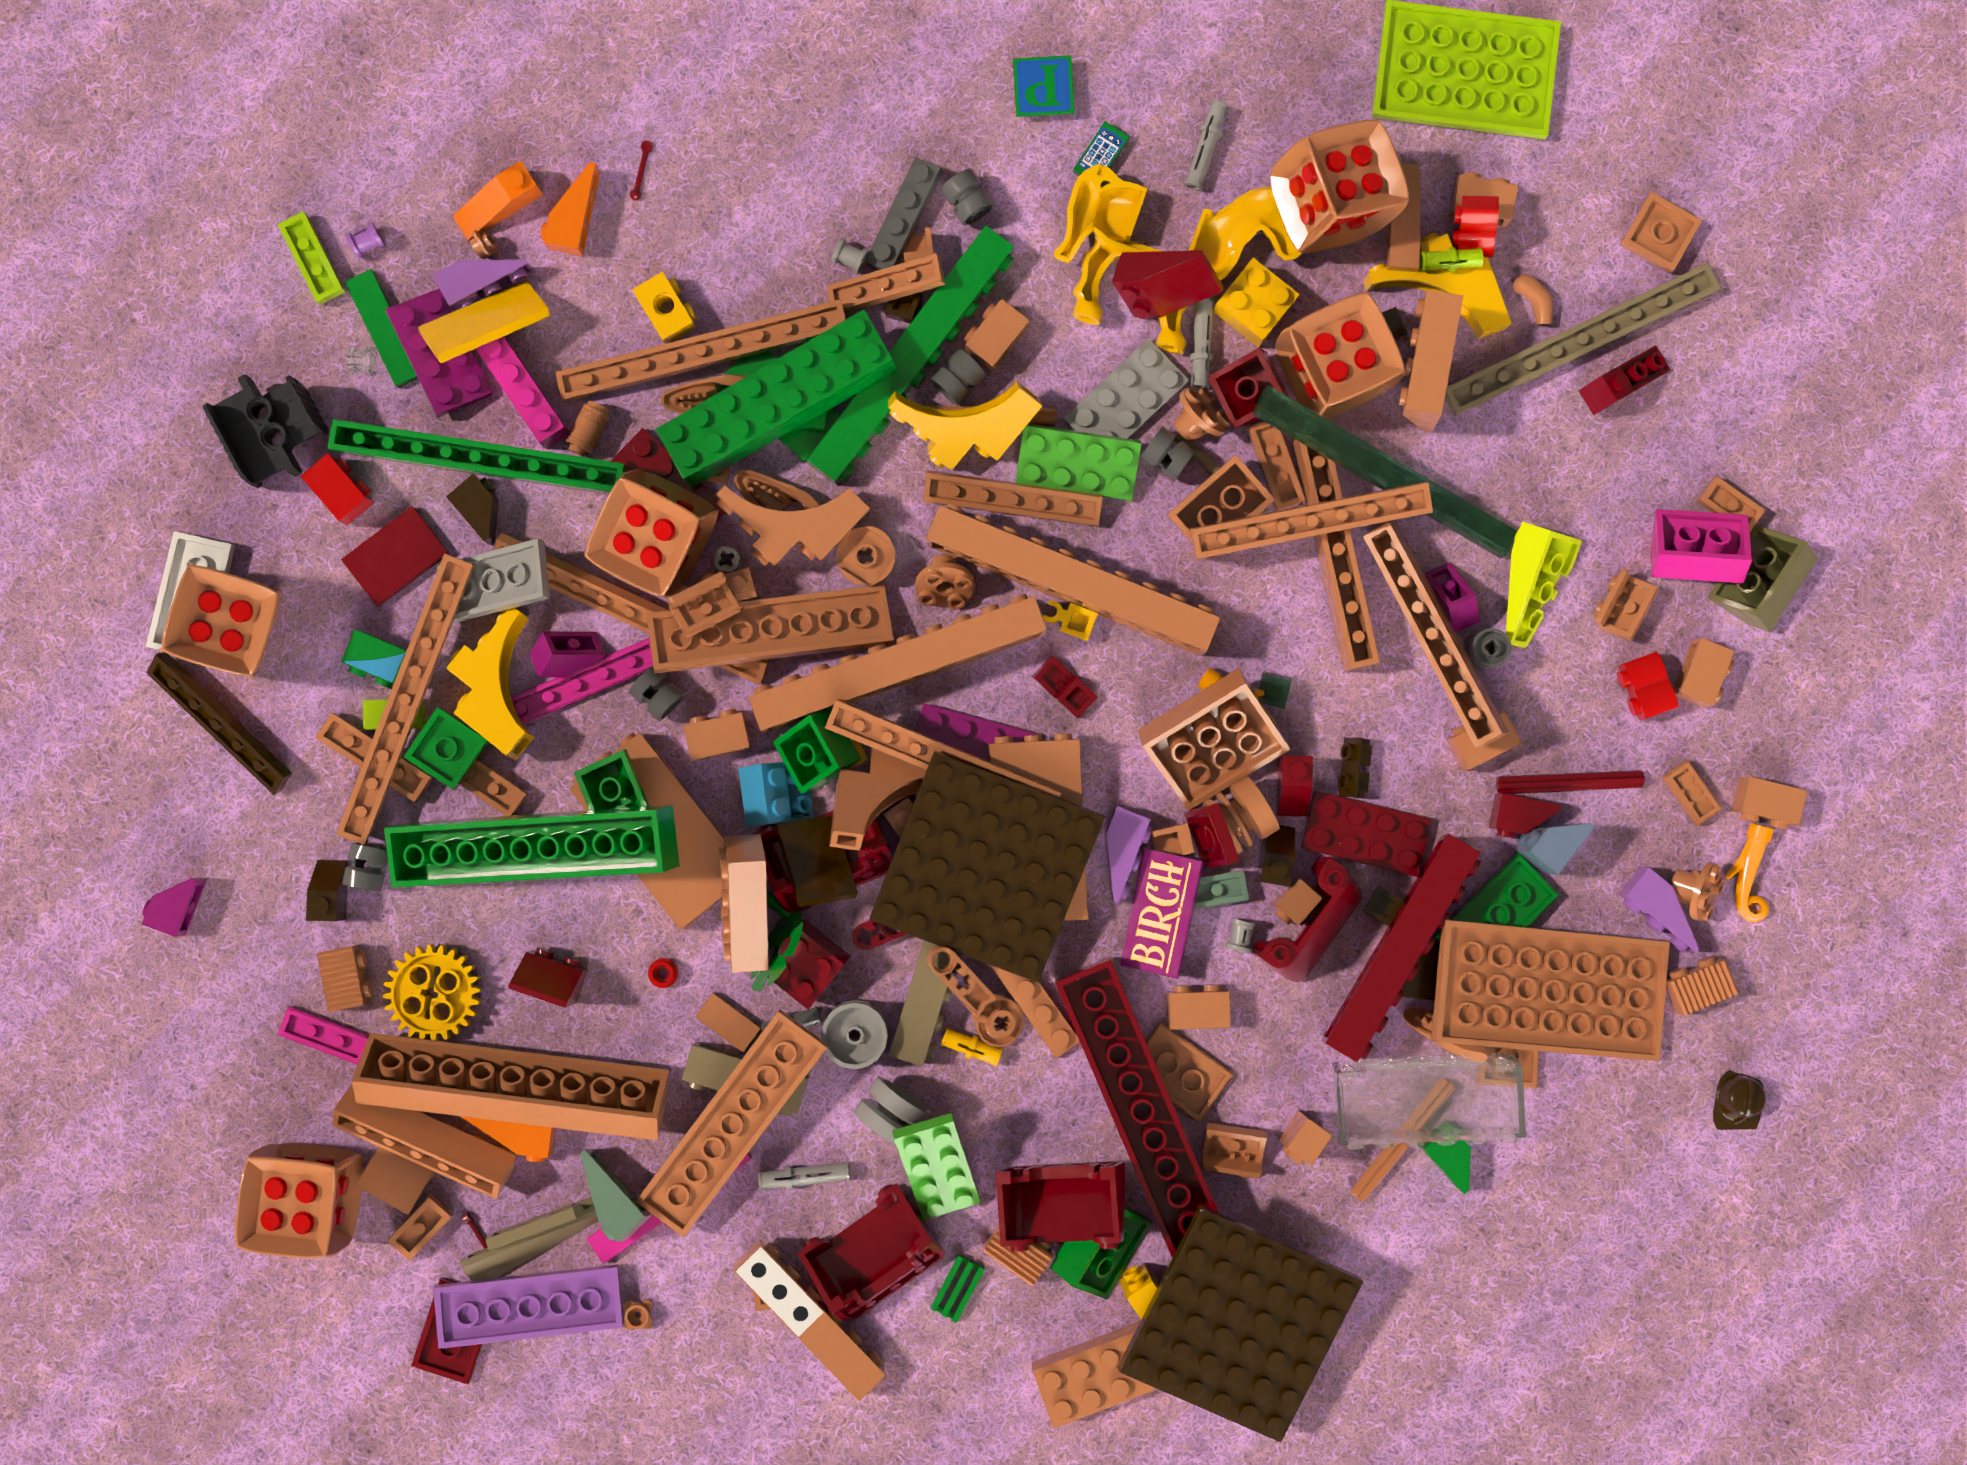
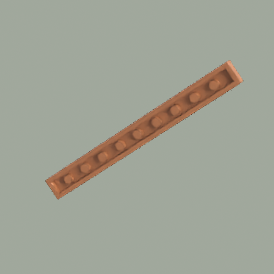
M839 299L556 371L561 400L566 403L809 341L846 320L842 300Z
M501 533L496 539L494 550L522 542ZM546 553L548 583L551 589L648 634L646 613L667 611V609ZM771 659L720 665L719 667L760 685L766 675Z
M447 554L443 555L336 835L362 845H367L475 565Z
M908 797L884 814L899 837L902 835L913 806ZM991 966L1056 1058L1080 1042L1076 1033L1040 983Z

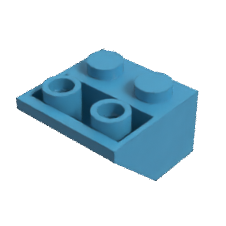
M784 762L764 763L739 768L746 827L814 818L811 791L803 794L800 793Z

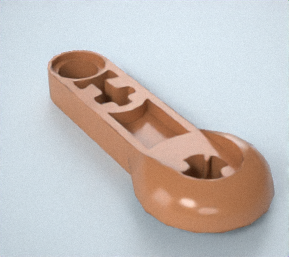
M934 946L931 948L926 958L927 965L972 1013L976 1032L981 1040L989 1046L998 1048L1008 1046L1014 1042L1022 1032L1024 1023L1023 1013L1018 1004L1009 998L992 993L955 952L948 947ZM939 952H946L949 957L947 965L943 968H937L934 963L935 956ZM953 969L957 974L963 977L966 976L964 978L966 982L964 987L957 985L958 980L950 974ZM996 1017L1006 1018V1020H1003L1005 1023L1003 1028L998 1026L994 1028V1025H997L994 1022Z

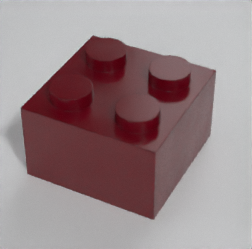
M804 919L802 921V934L797 948L792 956L784 957L787 966L774 983L809 1010L851 955ZM790 937L780 947L779 956L783 955L789 947Z

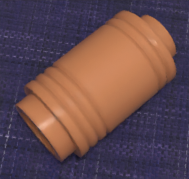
M591 400L588 401L587 405L583 404L581 412H579L565 441L570 445L568 450L581 457H585L586 453L593 455V451H595L607 426L606 424L610 420L608 416L610 410Z

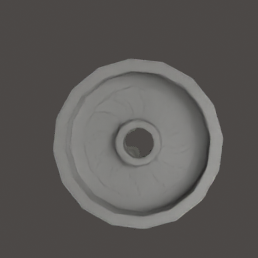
M854 999L844 1001L831 1011L823 1023L821 1039L828 1044L825 1052L831 1061L840 1067L855 1070L868 1067L879 1059L887 1046L889 1027L887 1019L880 1008L869 1001ZM853 1029L858 1030L861 1034L856 1041L853 1035H849Z
M877 1076L869 1088L872 1097L876 1101L862 1099L854 1110V1114L865 1125L894 1145L896 1144L892 1130L929 1120L932 1115L931 1111L918 1099L881 1076Z

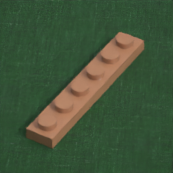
M929 470L926 472L923 502L951 504L958 507L1099 526L1103 495Z

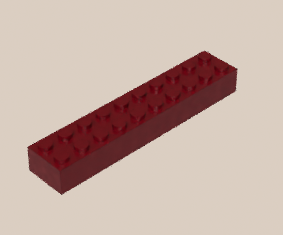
M1107 957L1056 979L1055 985L1173 1258L1199 1205L1217 1213L1219 1212L1110 957Z

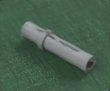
M1211 101L1205 124L1200 127L1199 133L1201 136L1184 183L1187 188L1196 191L1203 190V184L1217 141L1223 135L1221 129L1229 109L1228 104L1222 101Z
M1209 298L1195 303L1193 353L1190 354V362L1192 363L1191 387L1200 390L1202 387L1210 388L1208 376L1210 375V364L1213 363L1211 340L1214 300Z
M848 1161L845 1163L792 1168L790 1165L785 1166V1169L758 1172L760 1191L778 1188L793 1190L795 1186L844 1180L850 1181ZM833 1172L830 1175L807 1177V1174ZM801 1176V1178L776 1181V1178Z

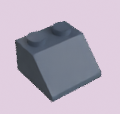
M1571 823L1533 828L1526 834L1519 836L1516 841L1519 846L1515 852H1519L1541 873L1559 874L1595 826L1591 823Z

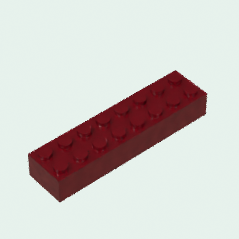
M1449 833L1440 837L1404 898V903L1390 927H1387L1323 1036L1322 1042L1355 1062H1358L1360 1058L1364 1060L1367 1058L1374 1045L1370 1042L1374 1033H1381L1389 1020L1385 1016L1390 1006L1396 1007L1404 995L1401 987L1406 980L1411 981L1420 967V965L1416 964L1420 955H1427L1433 946L1435 939L1431 936L1435 929L1443 928L1445 920H1448L1450 913L1447 912L1448 907L1453 902L1457 903L1464 893L1466 887L1462 883L1466 877H1472L1481 863L1477 859L1481 853L1480 851Z

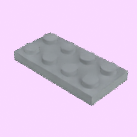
M1148 338L1072 409L1063 420L1073 431L1129 439L1189 382V379Z
M537 538L460 559L475 566L453 623L550 599L544 541Z

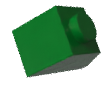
M1444 1121L1418 1146L1453 1185L1465 1195L1469 1191L1471 1147L1465 1141L1468 1136L1456 1123L1451 1126Z

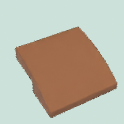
M378 1147L356 1186L409 1215L413 1212L425 1187L430 1183L435 1172Z

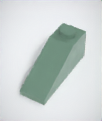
M584 1149L580 1155L599 1222L603 1225L601 1230L611 1241H626L652 1214L635 1202L637 1200L636 1196L593 1149Z

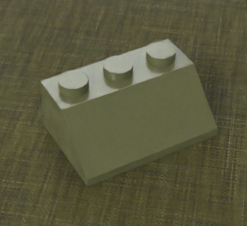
M1755 524L1749 533L1752 562L1744 583L1717 582L1707 598L1744 623L1770 633L1814 566L1817 557L1806 541Z

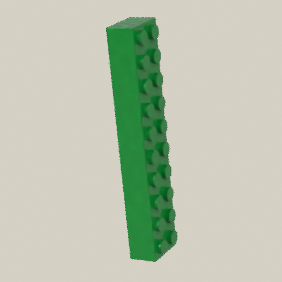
M673 805L408 822L384 828L391 888L660 873L680 866Z

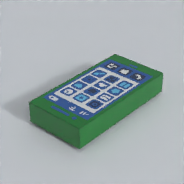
M1104 121L1073 168V173L1080 176L1086 169L1096 164L1110 168L1128 142L1129 136Z

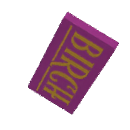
M1144 849L1120 961L1121 966L1179 979L1204 861Z

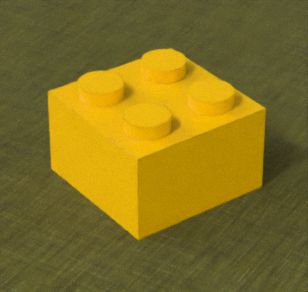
M1252 258L1216 303L1213 312L1259 348L1293 306L1300 294L1255 258Z

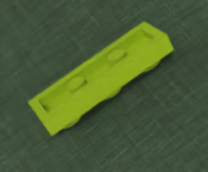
M302 211L278 223L277 225L316 303L321 305L345 293L346 291L308 215Z

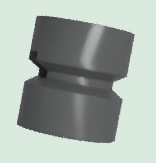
M971 168L954 175L941 188V192L948 203L956 205L954 212L963 226L970 225L982 218L995 206L988 192L980 189L981 181Z
M958 349L948 361L949 368L941 367L930 378L932 384L956 406L969 394L968 386L975 387L986 377L985 372L977 362L961 349Z
M1162 426L1142 454L1141 459L1153 468L1160 466L1161 473L1175 482L1196 450L1184 441L1176 442V435Z
M1490 628L1471 635L1466 640L1464 649L1474 668L1487 670L1503 664L1509 658L1511 642L1504 632Z
M651 666L634 682L628 693L640 704L646 703L647 711L658 721H661L673 711L686 694L674 682L667 683L668 676L664 673L654 674V668ZM655 688L659 690L656 694L652 692Z
M351 842L347 858L351 865L345 867L342 884L359 889L381 891L385 877L381 869L388 864L387 849Z

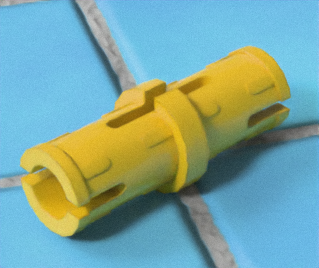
M949 1027L946 1028L940 1044L941 1046L964 1053L968 1059L974 1057L995 1067L1003 1051V1048L989 1046L985 1042L978 1040V1036L973 1035L970 1037Z

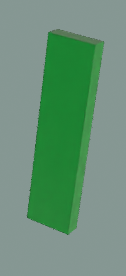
M369 269L345 281L395 387L400 388L418 379L388 319L385 309L391 306L374 271Z

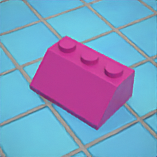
M1656 509L1650 555L1651 577L1744 583L1752 562L1748 515Z

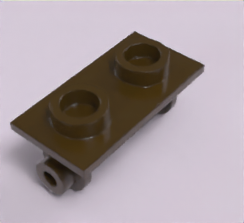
M1344 738V744L1340 752L1342 767L1338 778L1339 796L1365 799V793L1369 791L1370 772H1362L1361 766L1370 767L1373 746L1370 745V739Z

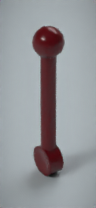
M644 141L641 144L642 158L634 189L630 192V198L634 201L641 198V182L648 154L653 150L652 143L649 141Z
M467 1211L462 1215L463 1221L470 1226L483 1248H487L484 1236L475 1224L470 1212Z

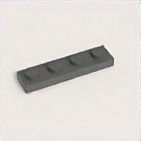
M916 157L914 158L865 260L868 266L881 270L900 263L904 255L903 252H905L942 176L943 170L940 166Z

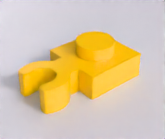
M1049 600L1048 604L1056 607L1057 614L1054 617L1043 615L1042 618L1051 624L1061 622V632L1088 642L1099 614L1070 603L1068 610H1064L1060 603Z

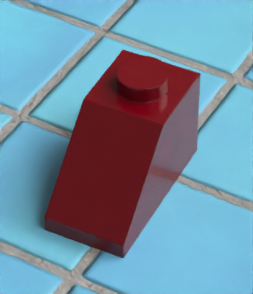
M1313 756L1278 757L1277 816L1307 817L1313 786Z
M1495 793L1489 828L1497 830L1496 836L1514 839L1515 834H1526L1559 812L1561 805L1505 793Z

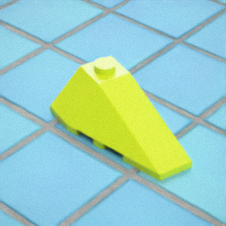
M1522 521L1519 530L1516 532L1511 554L1506 635L1511 645L1527 647L1544 618L1543 611L1541 610L1542 606L1550 599L1554 601L1558 594L1554 586L1561 574L1568 577L1583 540Z

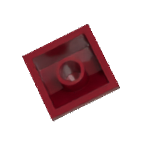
M1260 347L1208 376L1233 429L1266 419L1293 404L1268 353Z
M537 947L536 951L530 950L525 953L508 985V989L566 1008L577 1003L588 969L581 967L582 961L565 957L563 961L554 958L553 951Z

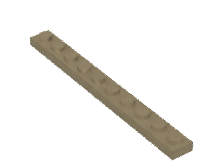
M1709 263L1701 265L1448 386L1445 398L1456 417L1719 291L1721 287Z

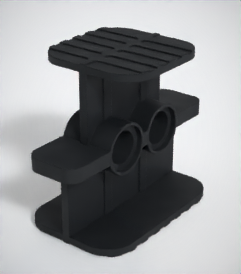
M244 374L238 378L243 390L215 405L206 403L202 406L206 417L219 437L220 443L228 454V458L233 463L234 469L238 472L241 479L256 488L262 487L261 481L285 468L289 474L295 477L302 474L303 472L292 453L293 448L319 433L325 436L329 434L328 427L324 423V419L315 406L313 399H311L310 393L302 383L290 375L285 377L287 383L262 396L255 382ZM263 407H268L266 417L259 419V411ZM281 432L282 439L280 443L273 445L274 435Z

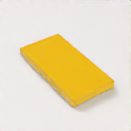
M526 280L421 325L418 329L438 361L443 363L550 316L547 305Z

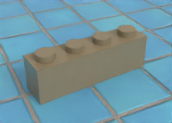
M925 940L921 947L889 1052L890 1057L920 1066L924 1065L925 1059L930 1061L932 1059L936 1043L931 1042L934 1030L940 1032L945 1015L939 1012L943 1002L949 1003L952 993L927 965L926 958L931 948L938 945ZM939 952L935 956L934 963L937 968H943L947 965L949 960L948 954L946 952Z
M695 1042L691 1046L681 1080L687 1081V1086L696 1090L705 1091V1088L708 1087L718 1092L744 1056ZM809 1075L805 1076L778 1114L791 1116L792 1113L798 1114L810 1077Z

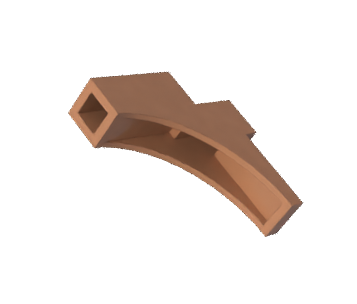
M723 486L716 494L720 499L716 504L730 516L734 512L742 520L738 525L751 537L754 533L759 536L751 545L755 549L752 554L764 566L768 562L775 566L797 542L802 544L798 549L808 559L812 561L816 558L818 561H821L870 510L850 488H846L840 495L823 505L800 511H778L755 505L736 495L726 486Z
M874 748L871 749L868 773L853 769H840L836 784L830 847L860 851L863 837L873 820L890 805L909 796L916 795L926 770Z

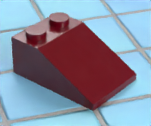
M1203 250L1122 252L1112 279L1113 285L1134 318L1140 319L1163 317L1219 294L1224 288Z

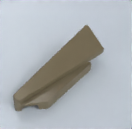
M592 1197L489 1234L485 1239L487 1248L468 1254L460 1261L463 1270L471 1281L498 1278L599 1221Z

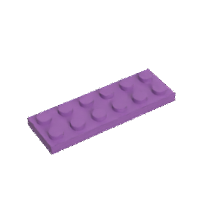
M618 1264L435 1285L433 1288L438 1349L623 1328Z

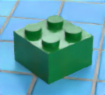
M833 708L810 714L773 742L801 794L825 786L839 775L840 769L847 770L861 760L850 738L825 728Z

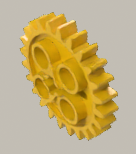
M434 944L427 945L426 952L422 946L415 947V955L410 951L404 953L406 962L401 959L395 961L399 970H388L387 973L394 979L393 981L384 982L383 985L391 988V992L384 994L383 998L391 999L392 1003L387 1005L385 1010L395 1011L390 1021L401 1020L398 1027L399 1031L409 1027L408 1037H413L419 1032V1039L426 1040L430 1034L431 1040L439 1041L440 1033L444 1040L451 1038V1030L456 1035L462 1032L460 1024L466 1027L472 1024L467 1016L478 1015V1012L472 1006L482 1003L481 999L475 997V993L483 991V988L476 987L474 982L481 979V976L471 975L476 965L466 967L467 955L458 959L456 958L458 949H452L447 954L446 945H440L436 952ZM438 966L440 967V974L436 979V967ZM419 967L424 968L427 972V980L424 983L419 982L416 978V971ZM448 973L453 974L457 979L454 989L449 988L445 983V977ZM434 987L438 997L432 998V995L427 993V990ZM412 997L420 1000L421 1008L419 1012H414L410 1008ZM441 1003H445L450 1007L448 1018L442 1017L439 1013ZM430 1007V1019H427L426 1012Z

